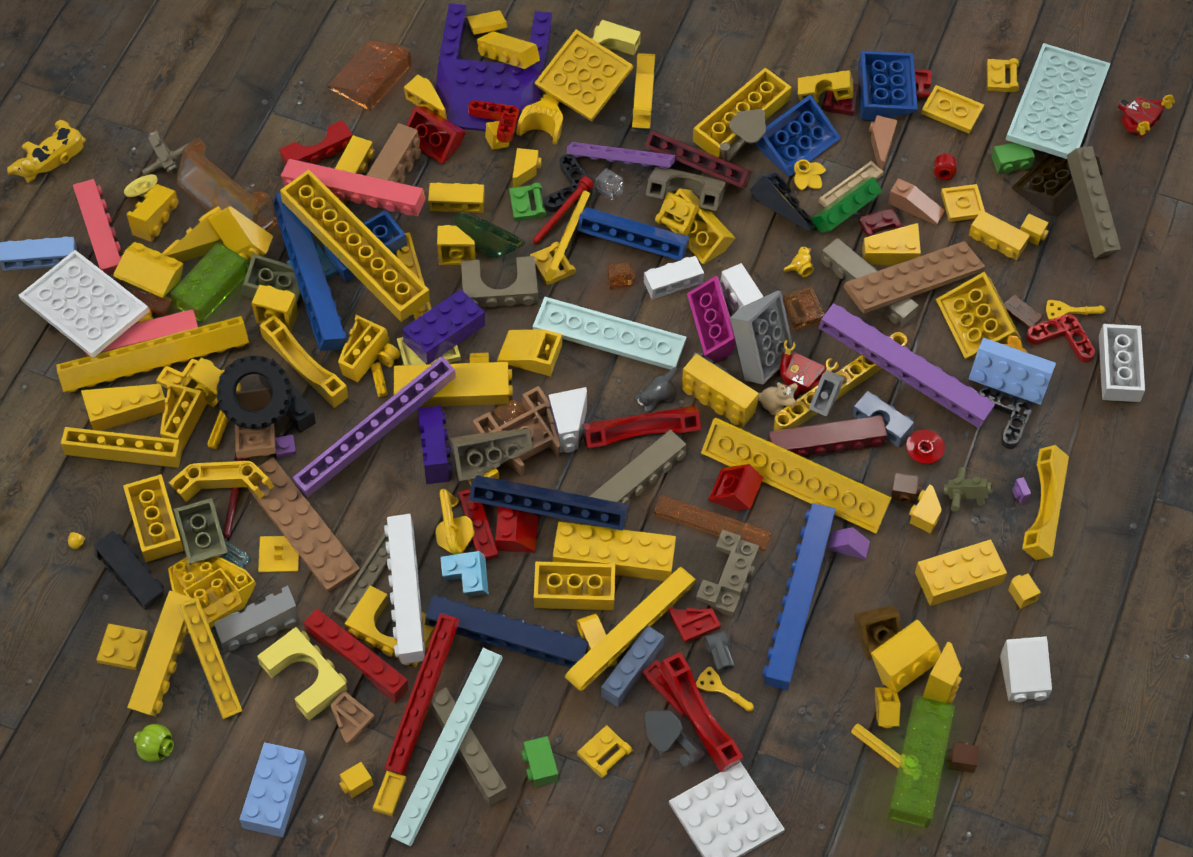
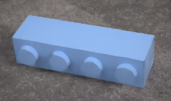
M67 236L62 238L0 242V265L3 271L54 267L74 250L77 251V245L74 237Z

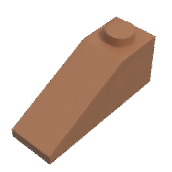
M877 115L875 122L871 121L869 132H872L871 143L877 166L883 171L898 120Z
M898 178L890 191L888 204L932 224L938 225L945 213L942 207L920 189Z

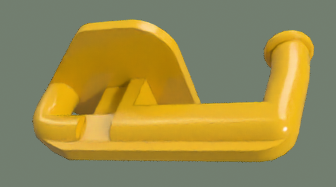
M441 489L440 500L444 521L436 527L437 544L453 555L462 554L474 537L473 522L467 516L453 518L452 507L457 506L459 500L448 490Z

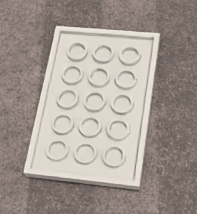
M76 250L19 294L21 301L92 358L150 311L147 305Z

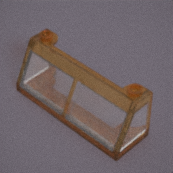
M198 137L184 147L176 177L177 185L207 210L211 211L217 206L223 210L231 206L266 231L277 224L273 200L268 194L263 191H256L250 195L205 158L206 144Z

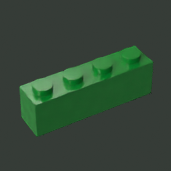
M874 176L863 179L811 217L820 233L831 231L883 191Z

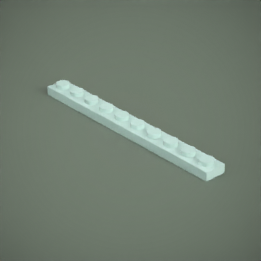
M485 648L482 649L391 835L393 839L410 847L412 846L503 659L501 655Z

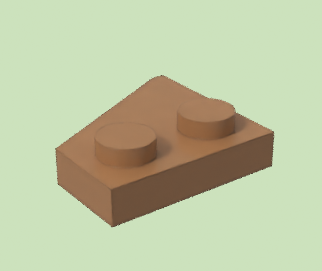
M345 691L330 705L347 746L375 719L374 714Z

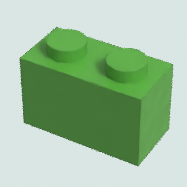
M1009 143L994 146L991 158L998 174L1031 168L1035 155L1030 147Z
M548 736L524 742V750H521L523 762H527L529 766L526 769L528 781H533L534 787L558 782V771Z

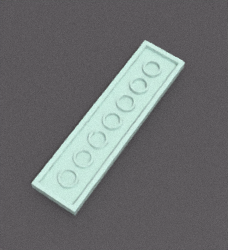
M544 297L533 324V330L545 329L562 334V339L670 370L677 367L687 338L686 336Z

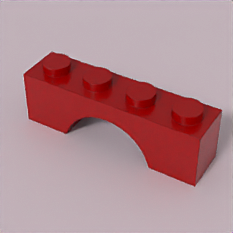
M341 120L327 127L325 139L317 145L303 146L293 142L280 148L281 161L285 166L289 159L317 164L319 161L345 150L353 134L345 122Z

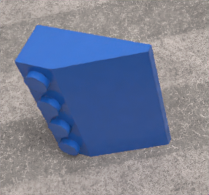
M861 51L858 61L861 120H875L877 115L891 118L917 112L913 53Z
M810 94L766 126V133L755 144L769 160L789 177L795 173L794 165L797 161L802 159L811 161L841 137Z

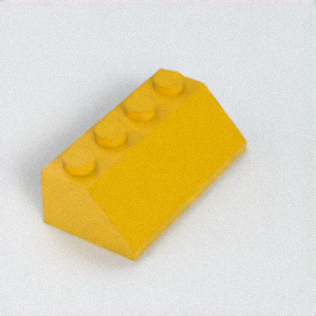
M679 188L675 195L699 206L700 199L691 190ZM698 208L690 232L687 235L690 237L687 248L702 264H706L725 252L735 240V237L709 209ZM670 213L667 215V218L681 225L684 224L685 220ZM669 227L672 232L680 234L679 231Z

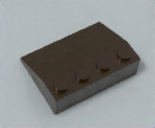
M1049 153L1012 186L1015 192L1036 207L1056 216H1059L1078 198L1068 160ZM1095 156L1100 175L1102 176L1103 172L1099 157Z

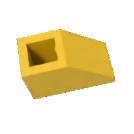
M929 484L926 491H921L918 497L919 503L918 505H913L909 515L911 516L910 524L931 534L940 518L942 509L933 486Z

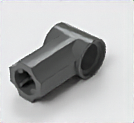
M725 631L704 636L707 651L712 655L717 672L725 673L733 669L734 663L728 649L729 642Z

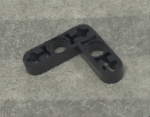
M563 155L559 161L560 169L571 185L546 196L545 208L549 212H557L567 201L564 195L567 193L573 194L578 188L579 180L583 176H587L572 155ZM575 173L581 175L579 179H574L571 176ZM593 188L587 191L590 193L589 197L592 195Z
M984 386L980 389L979 394L985 396L989 393L990 396L988 398L995 403L993 408L1011 415L1002 435L1001 443L1007 449H1014L1018 445L1033 408L1032 404L1023 398ZM1007 399L1010 401V405H1002L1000 400ZM1025 407L1026 410L1024 411L1023 416L1019 415L1021 408ZM1019 421L1022 426L1016 428L1012 425V422ZM1012 432L1014 433L1013 440L1010 442L1008 441V438L1010 437Z

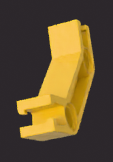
M637 54L632 127L650 128L655 54Z
M251 461L193 463L184 468L169 482L178 495L180 494L186 503L201 489L247 487L261 499L265 493L260 491L256 485L260 480L270 490L274 487L269 477Z

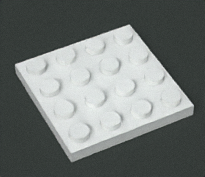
M741 762L669 800V805L702 857H742L785 831Z

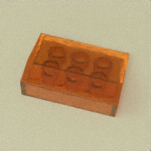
M369 40L331 81L328 88L371 111L412 65L410 51L397 44Z

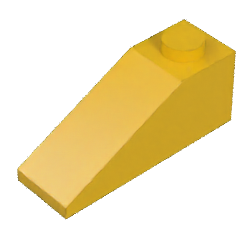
M417 75L404 86L407 100L417 106H425L447 119L445 108L433 85L427 78Z

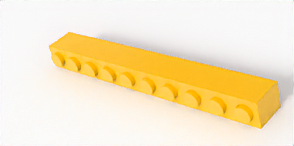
M239 316L102 352L94 358L87 356L57 364L56 367L63 392H74L85 386L93 387L100 382H112L119 377H130L138 372H149L153 368L170 366L176 362H187L194 357H205L209 353H220L228 348L243 347L249 343L243 318Z

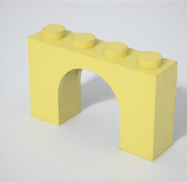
M602 20L600 25L595 27L594 36L591 39L608 50H618L635 55L640 45L641 32Z
M295 627L257 657L259 664L271 678L295 662H308L318 669V677L314 684L295 698L297 708L310 721L331 705L343 691H348L346 685L348 681L342 673L338 674L334 670L335 666L329 659L325 660L322 657V651L317 645L313 646L309 642L310 638L304 631L300 632Z

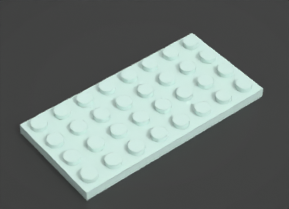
M1043 43L1007 133L1006 140L1067 159L1069 153L1081 146L1110 63Z

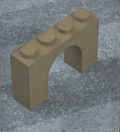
M656 166L648 179L646 195L664 199L667 192L678 191L679 188L688 189L700 197V208L717 211L723 200L727 181L669 168L662 169Z
M535 256L516 257L517 279L511 286L505 289H493L483 283L480 276L479 260L461 261L463 292L479 307L531 305L538 303Z

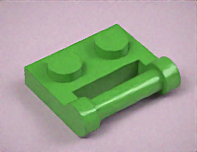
M533 183L531 186L509 188L514 222L540 219L546 216V210L543 208L542 187L540 183ZM528 194H534L536 210L531 211Z

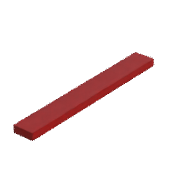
M441 613L439 615L384 767L388 771L405 775L460 619Z

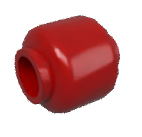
M950 154L938 155L934 160V175L940 180L952 179L957 172L955 157Z

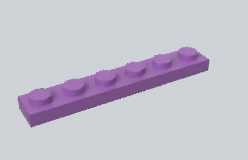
M572 142L567 146V154H572L573 157L588 156L593 160L603 158L609 162H616L618 160L624 161L625 164L641 163L642 166L656 165L662 169L671 167L675 162V155L578 142Z

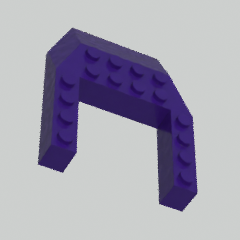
M449 3L436 81V93L445 108L448 121L461 129L486 131V123L499 120L469 115V102L478 100L516 106L519 109L520 118L526 106L541 100L542 90L535 85V81L546 68L552 30L551 12L535 11L530 43L537 44L540 61L522 69L506 63L460 59L467 21L466 5Z

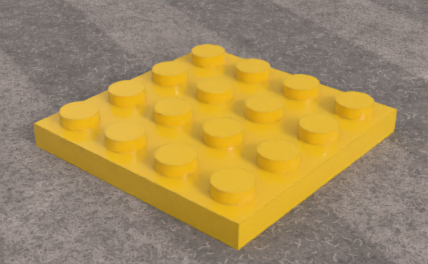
M576 29L535 81V85L592 122L631 72L633 65Z

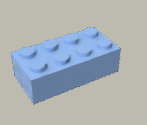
M983 338L969 380L1041 405L1056 363Z
M264 742L239 819L243 829L283 837L307 761L304 751Z

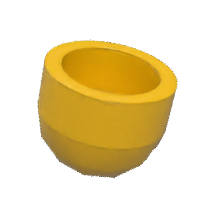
M71 532L68 537V544L71 548L78 549L83 545L85 537Z

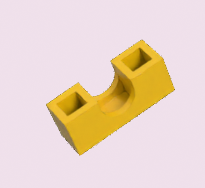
M850 70L798 78V97L800 101L811 94L816 103H819L820 94L828 90L833 91L836 100L853 98V79Z

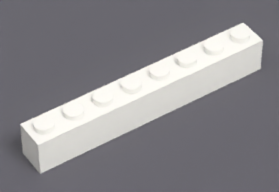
M411 514L387 517L388 525H384L386 537H389V542H386L387 554L390 553L387 565L388 569L392 571V575L388 577L389 585L393 587V592L390 593L391 604H394L395 607L394 610H391L392 620L396 622V627H393L394 639H397L398 642L397 645H394L395 655L400 657L402 664L423 661L425 657V643L414 525Z

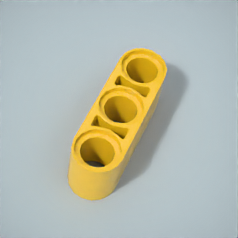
M597 614L576 620L581 638L588 641L586 649L589 652L606 636V633ZM613 661L607 668L617 665V661Z

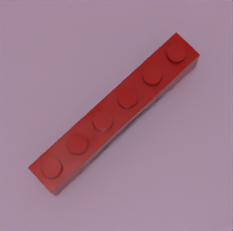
M696 406L582 424L587 448L604 446L639 435L667 433L669 430L677 433L701 430L700 415Z
M316 609L303 622L305 631L309 636L347 659L381 693L395 704L409 690L408 679L319 609Z
M681 652L663 660L659 670L718 770L724 772L739 764L743 758L742 753L734 740L720 727L710 713L697 688L692 671Z

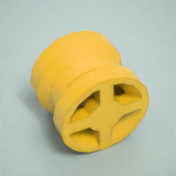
M387 343L383 348L384 350L377 354V358L383 365L392 367L394 360L398 359L401 353L395 346Z

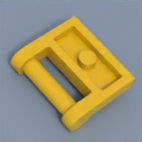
M987 59V91H1019V83L1017 82L1018 59ZM1005 69H1010L1009 84L1005 83Z
M667 192L655 221L679 231L681 235L687 236L699 206L671 192ZM668 213L685 220L684 224L681 225L667 218Z
M554 242L551 246L530 254V256H535L536 269L546 286L567 278L576 272V269L573 265H570L564 254L560 261L564 270L560 271L557 268L551 281L545 279L546 272L553 259L551 255L555 254L559 242Z
M606 725L577 751V755L598 776L603 778L612 766L624 755H629L633 750L628 743L624 742ZM616 746L619 748V750L616 753H614L605 763H603L602 765L598 764V762L602 760Z

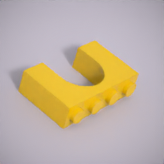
M370 585L345 622L346 631L354 638L363 640L369 647H377L385 655L396 657L394 645L398 644L397 639L381 634L375 627L378 618L389 603L386 593ZM422 612L426 652L435 627L425 625L427 614ZM419 662L407 663L404 665H412L416 668Z

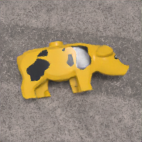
M59 120L55 123V127L58 130L51 137L41 142L39 146L29 141L22 145V149L28 153L27 157L18 159L7 167L8 175L24 177L29 184L39 173L50 172L60 165L67 163L69 159L82 150L86 139L78 130L71 128L68 122Z

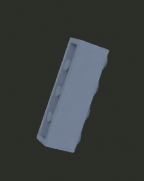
M647 625L602 685L601 697L618 707L642 676V671L651 664L664 646V636Z

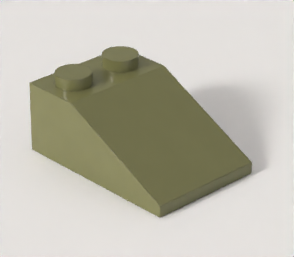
M253 254L240 295L253 299L259 285L272 286L275 289L288 290L294 293L297 302L300 289L292 266Z
M212 498L174 509L189 565L228 553Z

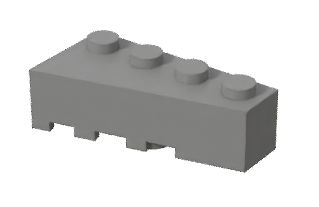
M288 585L281 588L282 593L276 596L272 593L265 597L266 600L260 604L252 603L245 608L244 612L236 611L214 623L224 652L235 650L246 643H254L259 638L272 636L280 630L293 628L300 623L297 607Z

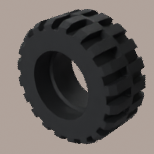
M257 355L238 358L229 364L219 377L220 380L216 390L220 409L229 421H232L239 427L246 429L269 427L277 423L286 414L290 406L292 396L290 379L285 370L269 358ZM251 374L264 376L271 383L273 389L270 403L258 411L244 408L236 396L238 383L245 376Z

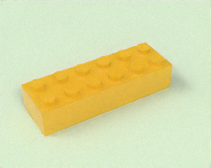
M764 68L693 128V142L707 153L723 158L720 144L727 142L731 146L739 137L731 131L729 126L733 117L740 111L762 109L764 110L766 121L790 100L792 87L767 68Z
M558 522L553 562L615 564V575L665 581L672 574L676 536Z

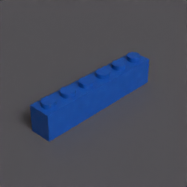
M588 207L580 213L577 231L680 261L686 254L690 238Z

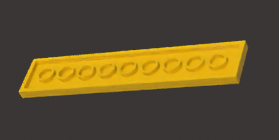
M718 418L713 419L701 451L702 454L730 467L750 464L764 477L762 482L810 504L816 503L836 508L834 515L873 533L878 532L892 497Z

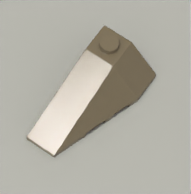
M529 428L450 438L452 455L459 481L474 479L477 475L482 476L485 472L499 467L505 461L513 459L533 448Z

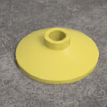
M150 174L134 180L125 188L124 194L127 197L139 195L144 197L157 183V176Z

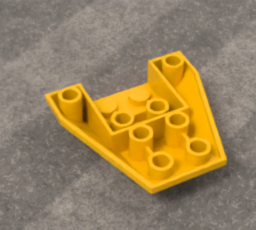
M219 556L190 565L186 557L168 568L172 591L192 598L198 597L210 628L214 627L215 622L243 609L256 585L255 580L245 569Z

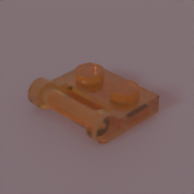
M812 286L782 295L783 302L792 318L794 329H800L804 325L821 321L825 315ZM792 300H797L804 317L799 318Z

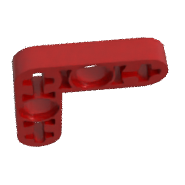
M478 100L468 103L469 115L500 121L497 129L498 141L503 143L512 141L519 119V109L516 106Z
M1071 314L1048 320L1028 329L1026 339L1030 344L1038 345L1064 335L1081 362H1090L1095 355L1092 343L1077 318ZM1047 327H1055L1057 331L1054 333L1049 332ZM1078 335L1082 338V341H1075L1072 336Z

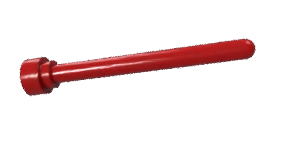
M583 176L579 180L578 188L535 235L533 243L538 244L581 196L583 191H590L593 188L594 182L589 177Z

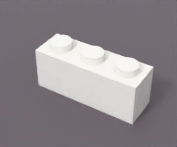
M696 256L686 257L681 261L667 263L662 267L652 268L644 272V284L652 300L702 284L704 280V272Z

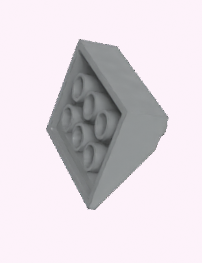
M781 291L773 292L741 307L730 317L745 381L764 384L780 369L783 352L786 351L784 342L788 340L786 345L788 349L793 347Z

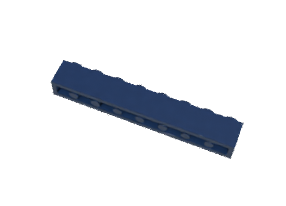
M479 475L471 482L469 501L622 531L627 524L630 507L629 504Z
M444 596L432 597L425 619V625L435 627L440 613L460 619L455 633L457 635L568 668H572L585 655L588 641L581 637H571L561 631L547 630L541 625L527 624L521 619H510L501 613L493 614L487 612L484 608L470 607L464 602L456 603Z

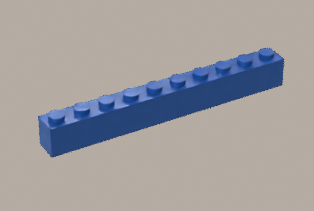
M276 193L272 206L319 350H340L346 341V332L342 329L341 317L337 314L336 302L332 299L331 287L327 284L326 272L322 269L321 257L317 254V246L313 242L312 232L282 202L281 193Z
M812 503L811 510L807 509L804 520L808 522L801 529L800 537L803 540L802 543L797 544L795 552L798 555V559L793 560L791 571L794 574L793 577L788 578L786 588L789 589L788 595L784 594L781 606H785L784 611H779L777 623L780 626L778 630L774 629L772 641H775L774 648L770 647L767 659H770V663L764 666L762 674L763 677H766L764 685L787 691L789 689L836 508Z

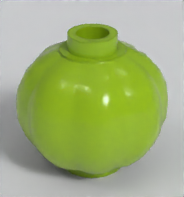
M147 725L141 732L138 731L134 737L138 756L147 762L162 761L165 756L168 757L174 747L171 732L163 725Z

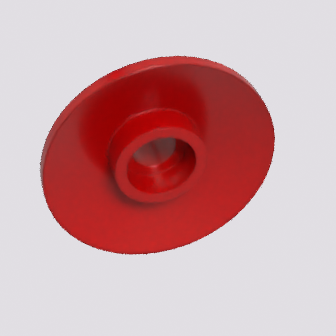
M918 430L909 436L906 450L914 461L921 464H933L942 458L945 444L937 433L930 430Z

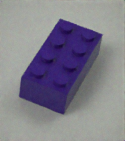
M460 289L402 329L403 342L428 365L484 327L485 312Z

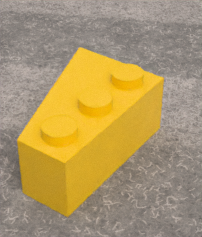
M918 223L865 237L862 247V258L870 265H897L920 257Z

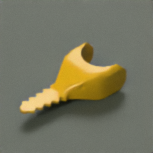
M546 93L540 101L526 106L520 115L516 134L522 136L530 130H543L553 137V144L557 145L561 136L563 115L558 107L559 101Z

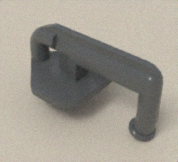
M652 709L645 713L647 738L657 750L661 752L667 751L677 740L690 753L689 755H681L680 763L682 766L695 763L705 757L704 751L686 734L681 721L670 710Z

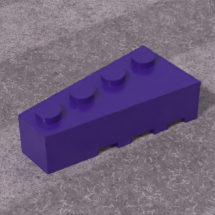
M441 406L418 408L426 484L449 482V474H452L451 462H447V457H450V448L445 446V441H448L447 429H443V424H446V415L441 413Z

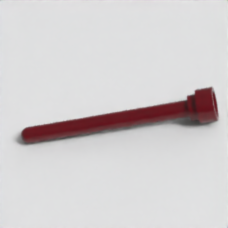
M235 453L234 461H250V458H237ZM240 487L232 488L223 530V536L226 539L231 535Z

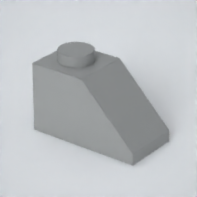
M828 370L823 373L809 409L827 416L845 378Z

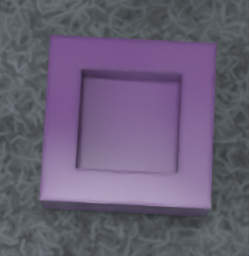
M293 435L275 438L277 458L296 455Z
M1024 477L1016 479L1013 487L1014 497L1018 498L1020 505L1028 503L1031 495Z

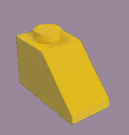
M517 148L513 171V188L519 187L535 177L537 169H541L542 158H539L538 150Z
M875 687L876 719L878 725L884 728L899 726L900 700L897 692L890 688Z

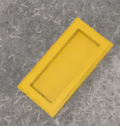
M386 771L372 808L373 811L393 817L407 780L406 776Z

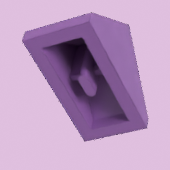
M853 527L836 530L831 533L827 550L865 560L870 541Z

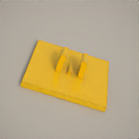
M285 536L260 537L259 573L298 572L299 555Z

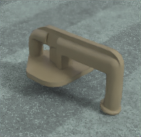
M764 110L740 111L733 117L729 126L731 131L739 137L731 146L727 142L720 144L724 160L730 161L746 142L753 144L763 137L766 133Z

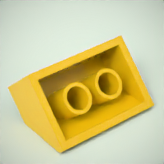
M134 242L125 250L113 276L163 298L180 282L184 263L161 254L159 251L152 250L143 244Z
M915 620L871 652L882 684L895 692H899L933 667L939 659L941 652L938 643L919 620Z
M947 642L930 673L922 697L923 700L942 710L945 709L947 704L951 705L962 680L959 677L961 667L952 643Z

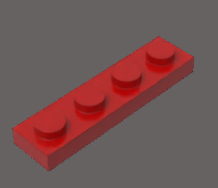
M471 489L458 492L464 515L473 522L474 537L472 540L475 550L484 554L486 561L498 558V551L482 503L469 501Z

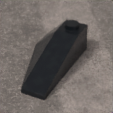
M777 173L763 175L749 190L755 201L760 202L807 231L817 228L804 209L799 208L800 202L789 194L791 189Z

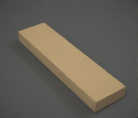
M870 161L820 197L819 203L826 207L861 180L873 176L877 180L883 176L884 171Z

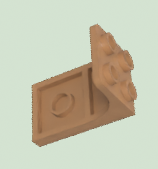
M268 388L236 392L239 403L251 411L261 410L271 401ZM273 424L262 429H246L235 425L236 457L250 458L252 456L275 454V425Z

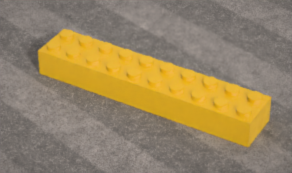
M309 169L280 190L282 202L400 322H403L430 301L429 289Z

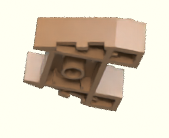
M539 386L522 394V406L526 413L498 426L490 412L472 420L474 434L530 429L533 448L504 462L521 476L524 475V464L522 461L548 447L552 449L556 457L560 455V443L555 430L549 400Z

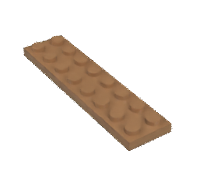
M963 241L845 282L843 288L861 312L865 314L983 272L985 266L968 244Z
M274 457L258 466L269 477L274 487L270 490L260 480L256 485L260 491L265 493L261 499L249 488L247 489L295 549L326 592L329 593L357 575L360 571L359 566Z

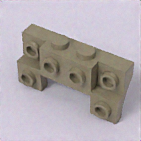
M722 530L716 544V550L729 555L718 584L706 580L702 581L696 600L712 606L721 614L734 617L742 594L746 595L749 583L746 582L748 577H753L755 571L753 564L759 550V545L741 540L740 535Z

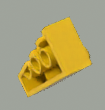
M161 384L81 390L93 430L103 431L165 412V397Z

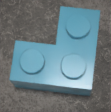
M480 551L441 557L442 576L448 581L462 579L464 594L469 597L489 594L484 554Z

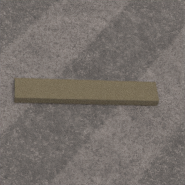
M385 532L333 611L334 615L347 621L369 586L374 587L388 566L387 559L390 558V553L387 554L386 542H389V537H386Z

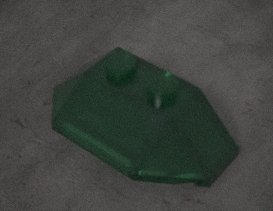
M465 211L454 216L457 227L475 241V250H480L489 257H500L519 249L525 244V241L521 240L518 236Z

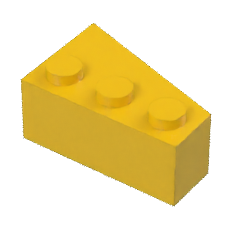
M155 184L144 196L146 199L142 203L138 202L135 205L137 208L133 212L129 211L127 213L132 235L150 242L159 235L161 227L168 221L170 213L178 205L176 191L159 184Z
M356 315L353 329H350L349 339L343 347L338 364L343 376L359 382L371 367V364L376 361L377 354L383 351L385 344H389L391 341L386 328Z
M167 382L168 391L164 402L165 412L162 417L160 435L162 438L180 440L182 450H184L207 402L202 391Z

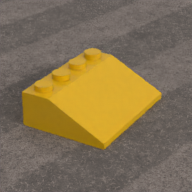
M985 272L936 299L966 360L976 357L983 338L1000 344H1007L1009 335L1021 339L992 280Z

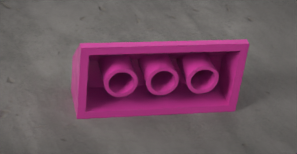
M714 276L687 293L704 355L719 362L733 353L736 340L719 278Z

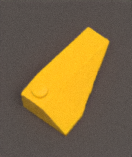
M217 206L199 219L200 223L192 229L190 227L183 239L173 242L161 254L175 258L177 261L185 262L224 249L226 245L208 220L209 216L221 211V208Z

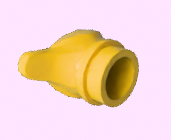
M801 247L791 264L784 268L785 273L797 271L802 277L811 275L814 271L810 256L811 248Z

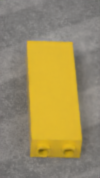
M508 362L450 364L455 369L456 378L420 407L509 404V397H513L512 385H509V381L512 380V369H508ZM431 365L394 366V395Z

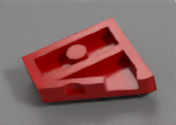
M674 607L668 608V613L684 644L721 629V624L713 609L702 608L698 610L687 608V610H674Z

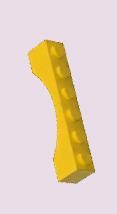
M275 315L260 325L262 338L333 408L349 398L347 385L334 373L324 369L311 358L296 341L288 328Z
M1056 445L1039 449L1037 468L1041 483L1040 508L1034 524L1025 532L1022 547L1035 560L1053 556L1069 456Z

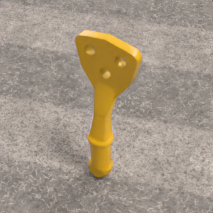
M1048 300L1046 306L1048 320L1066 314H1103L1106 310L1101 305L1076 308L1056 300Z
M707 667L700 674L696 682L698 689L705 692L722 693L746 711L751 712L754 710V705L751 702H748L740 694L722 685L719 675L712 667Z

